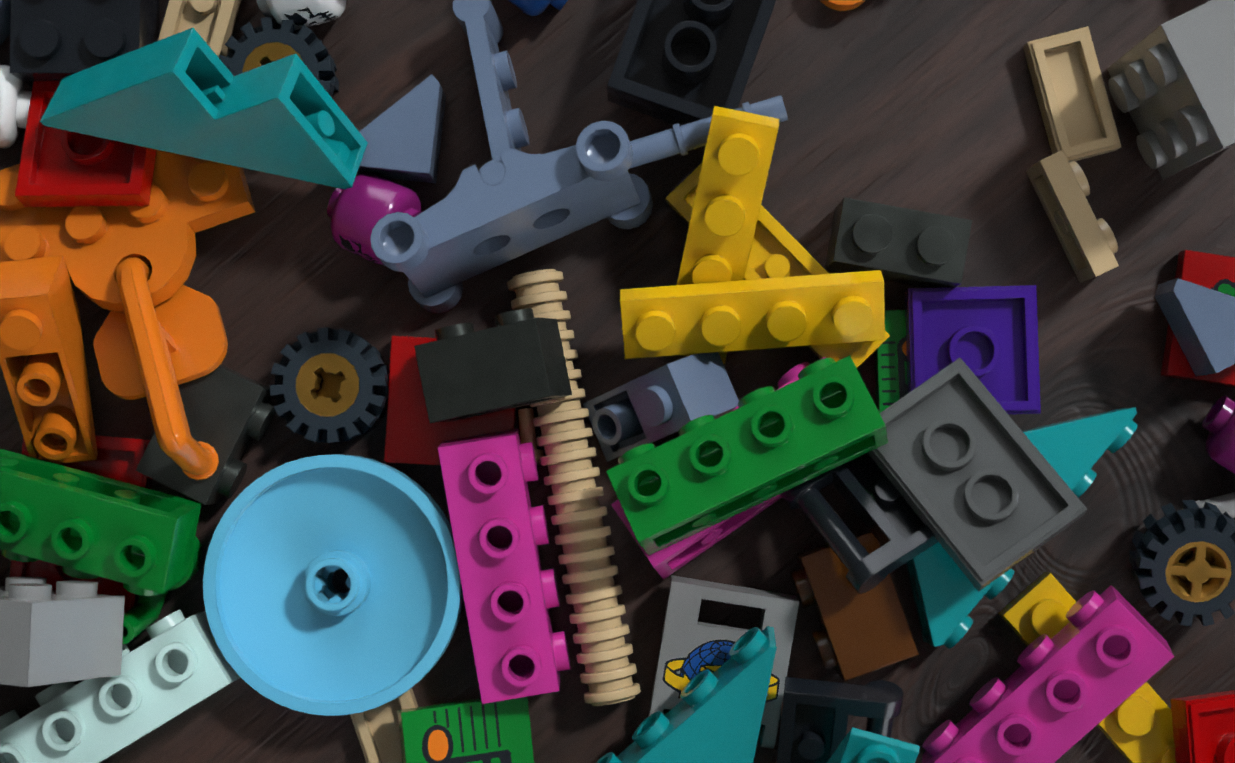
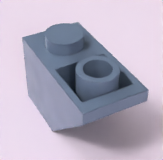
M714 352L693 354L666 364L583 403V406L588 408V418L608 462L622 456L625 452L637 446L653 443L678 432L683 425L698 417L705 415L716 416L738 406L739 400L719 353Z

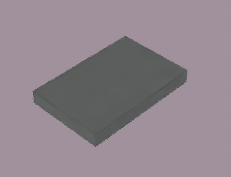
M958 358L880 413L886 425L888 443L868 452L869 456L925 526L927 525L935 534L937 541L978 592L1079 520L1087 511L1084 504L961 358Z

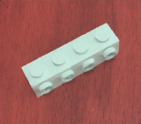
M179 609L146 629L151 638L150 641L131 652L126 644H122L121 675L88 679L77 685L73 681L53 684L35 696L41 707L21 719L15 709L0 717V763H100L241 677L233 670L218 648L205 612L203 611L185 618Z

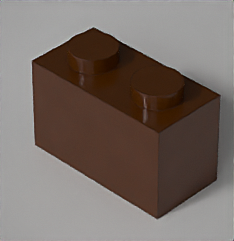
M864 529L853 533L869 554L880 548L877 538L870 530ZM827 543L795 554L800 569L790 572V576L802 608L813 605L821 630L812 632V638L824 669L835 666L837 674L846 681L919 655L890 573L870 591L858 594L846 579L849 570Z

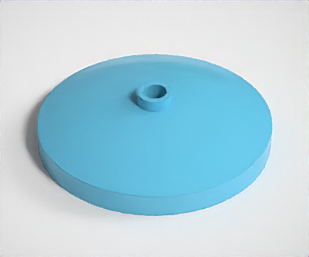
M335 454L300 458L278 466L257 478L237 496L223 514L209 544L204 565L203 598L206 616L216 644L226 661L250 687L264 697L289 709L314 715L340 716L361 713L382 706L407 692L430 672L446 651L458 625L463 605V591L452 528L442 509L429 493L406 474L387 464L360 456ZM340 569L348 574L345 583L350 590L347 593L339 592L332 583L333 574Z

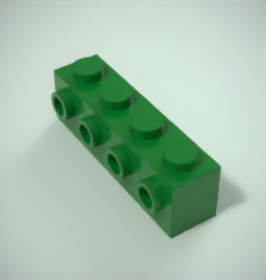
M849 355L837 362L833 358L818 360L801 370L798 374L799 380L776 391L772 386L757 389L744 396L738 402L739 408L717 419L713 415L698 417L679 429V437L658 447H655L652 443L643 444L620 456L618 459L620 465L606 472L634 535L648 556L887 444L886 425L851 356Z
M0 449V549H2L1 554L4 557L20 562L42 560L60 565L65 574L76 578L94 579L103 577L123 583V588L126 591L142 596L164 594L188 576L202 503Z

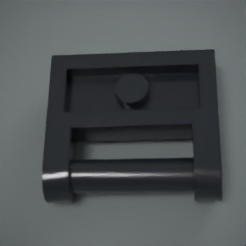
M868 453L780 494L791 509L799 508L849 570L846 579L858 594L870 591L881 583L889 573L938 543L935 534L927 525L925 526ZM832 483L882 546L869 554L821 495L820 490Z
M785 677L777 763H827L846 736L848 715L867 717L865 731L891 738L893 719L900 714L902 709L903 690L897 684L885 680H875L866 685Z

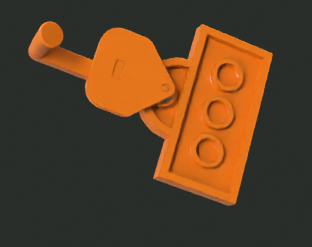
M157 150L149 206L24 207L15 197L20 164L0 170V262L63 255L69 277H71L74 285L98 306L111 310L93 342L100 376L106 388L122 399L135 400L146 397L160 449L180 466L184 474L189 478L204 480L212 476L219 464L218 454L210 444L201 441L197 442L191 436L178 385L206 376L216 370L226 356L228 340L220 310L215 301L210 296L183 284L188 279L196 258L195 233L255 213L243 168Z

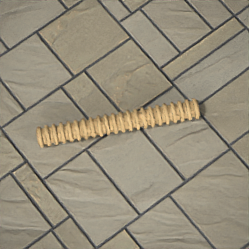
M556 269L536 270L515 275L507 284L509 291H515L517 299L511 301L513 310L532 308L534 318L557 319L572 395L530 404V407H537L538 417L533 418L534 427L541 428L542 436L537 437L536 441L537 446H544L546 456L540 457L541 466H548L549 476L544 477V484L546 486L551 485L553 495L547 497L548 505H555L557 515L551 516L552 525H559L560 534L554 537L556 545L563 546L564 554L559 555L558 559L559 564H566L567 574L562 575L563 584H570L571 593L565 597L567 604H573L575 613L569 615L570 623L577 624L578 632L573 634L574 643L581 644L582 652L576 655L577 662L584 664L586 670L580 674L581 683L588 684L589 691L584 693L585 703L592 704V706L610 705L631 700L641 690L639 683L632 682L631 675L636 674L637 669L636 664L629 663L628 655L633 653L632 644L625 643L624 635L630 633L628 624L621 623L620 616L625 614L626 610L625 605L618 604L617 595L622 594L621 585H614L613 576L619 573L617 565L610 564L609 556L614 555L615 551L613 545L607 546L605 536L611 535L610 526H603L602 516L608 514L606 506L599 505L598 497L603 496L604 492L603 487H596L594 477L600 476L599 467H592L591 457L597 455L596 449L594 447L589 448L587 438L592 437L593 433L592 428H585L584 418L589 417L588 408H581L580 399L585 398V390L583 388L578 389L576 380L582 378L580 369H574L573 360L578 359V353L576 349H570L569 341L575 339L574 331L567 330L566 321L571 320L569 310H563L562 302L567 300L566 291H560L558 283L564 281L563 272L556 271Z

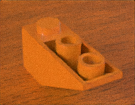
M62 255L0 262V366L29 456L56 464L96 460L98 451L80 313L64 257Z

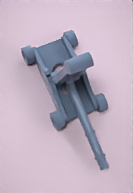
M454 0L453 12L469 40L492 160L485 163L480 170H478L476 165L464 169L455 188L447 197L416 217L408 213L395 212L381 218L372 229L370 238L372 250L386 267L393 271L405 273L409 278V292L420 307L431 313L447 312L455 307L462 297V281L605 218L614 226L622 229L636 228L645 223L652 213V196L644 180L635 174H630L628 169L680 153L682 156L688 155L687 151L706 146L712 116L681 126L679 123L673 124L671 129L632 141L629 140L628 135L621 126L610 121H599L584 128L574 146L545 154L522 152L521 147L529 146L530 142L521 109H512L508 90L517 88V81L508 51L499 52L498 43L503 36L502 23L490 0ZM781 95L752 104L744 102L742 103L743 107L733 109L778 118L779 123L788 121Z

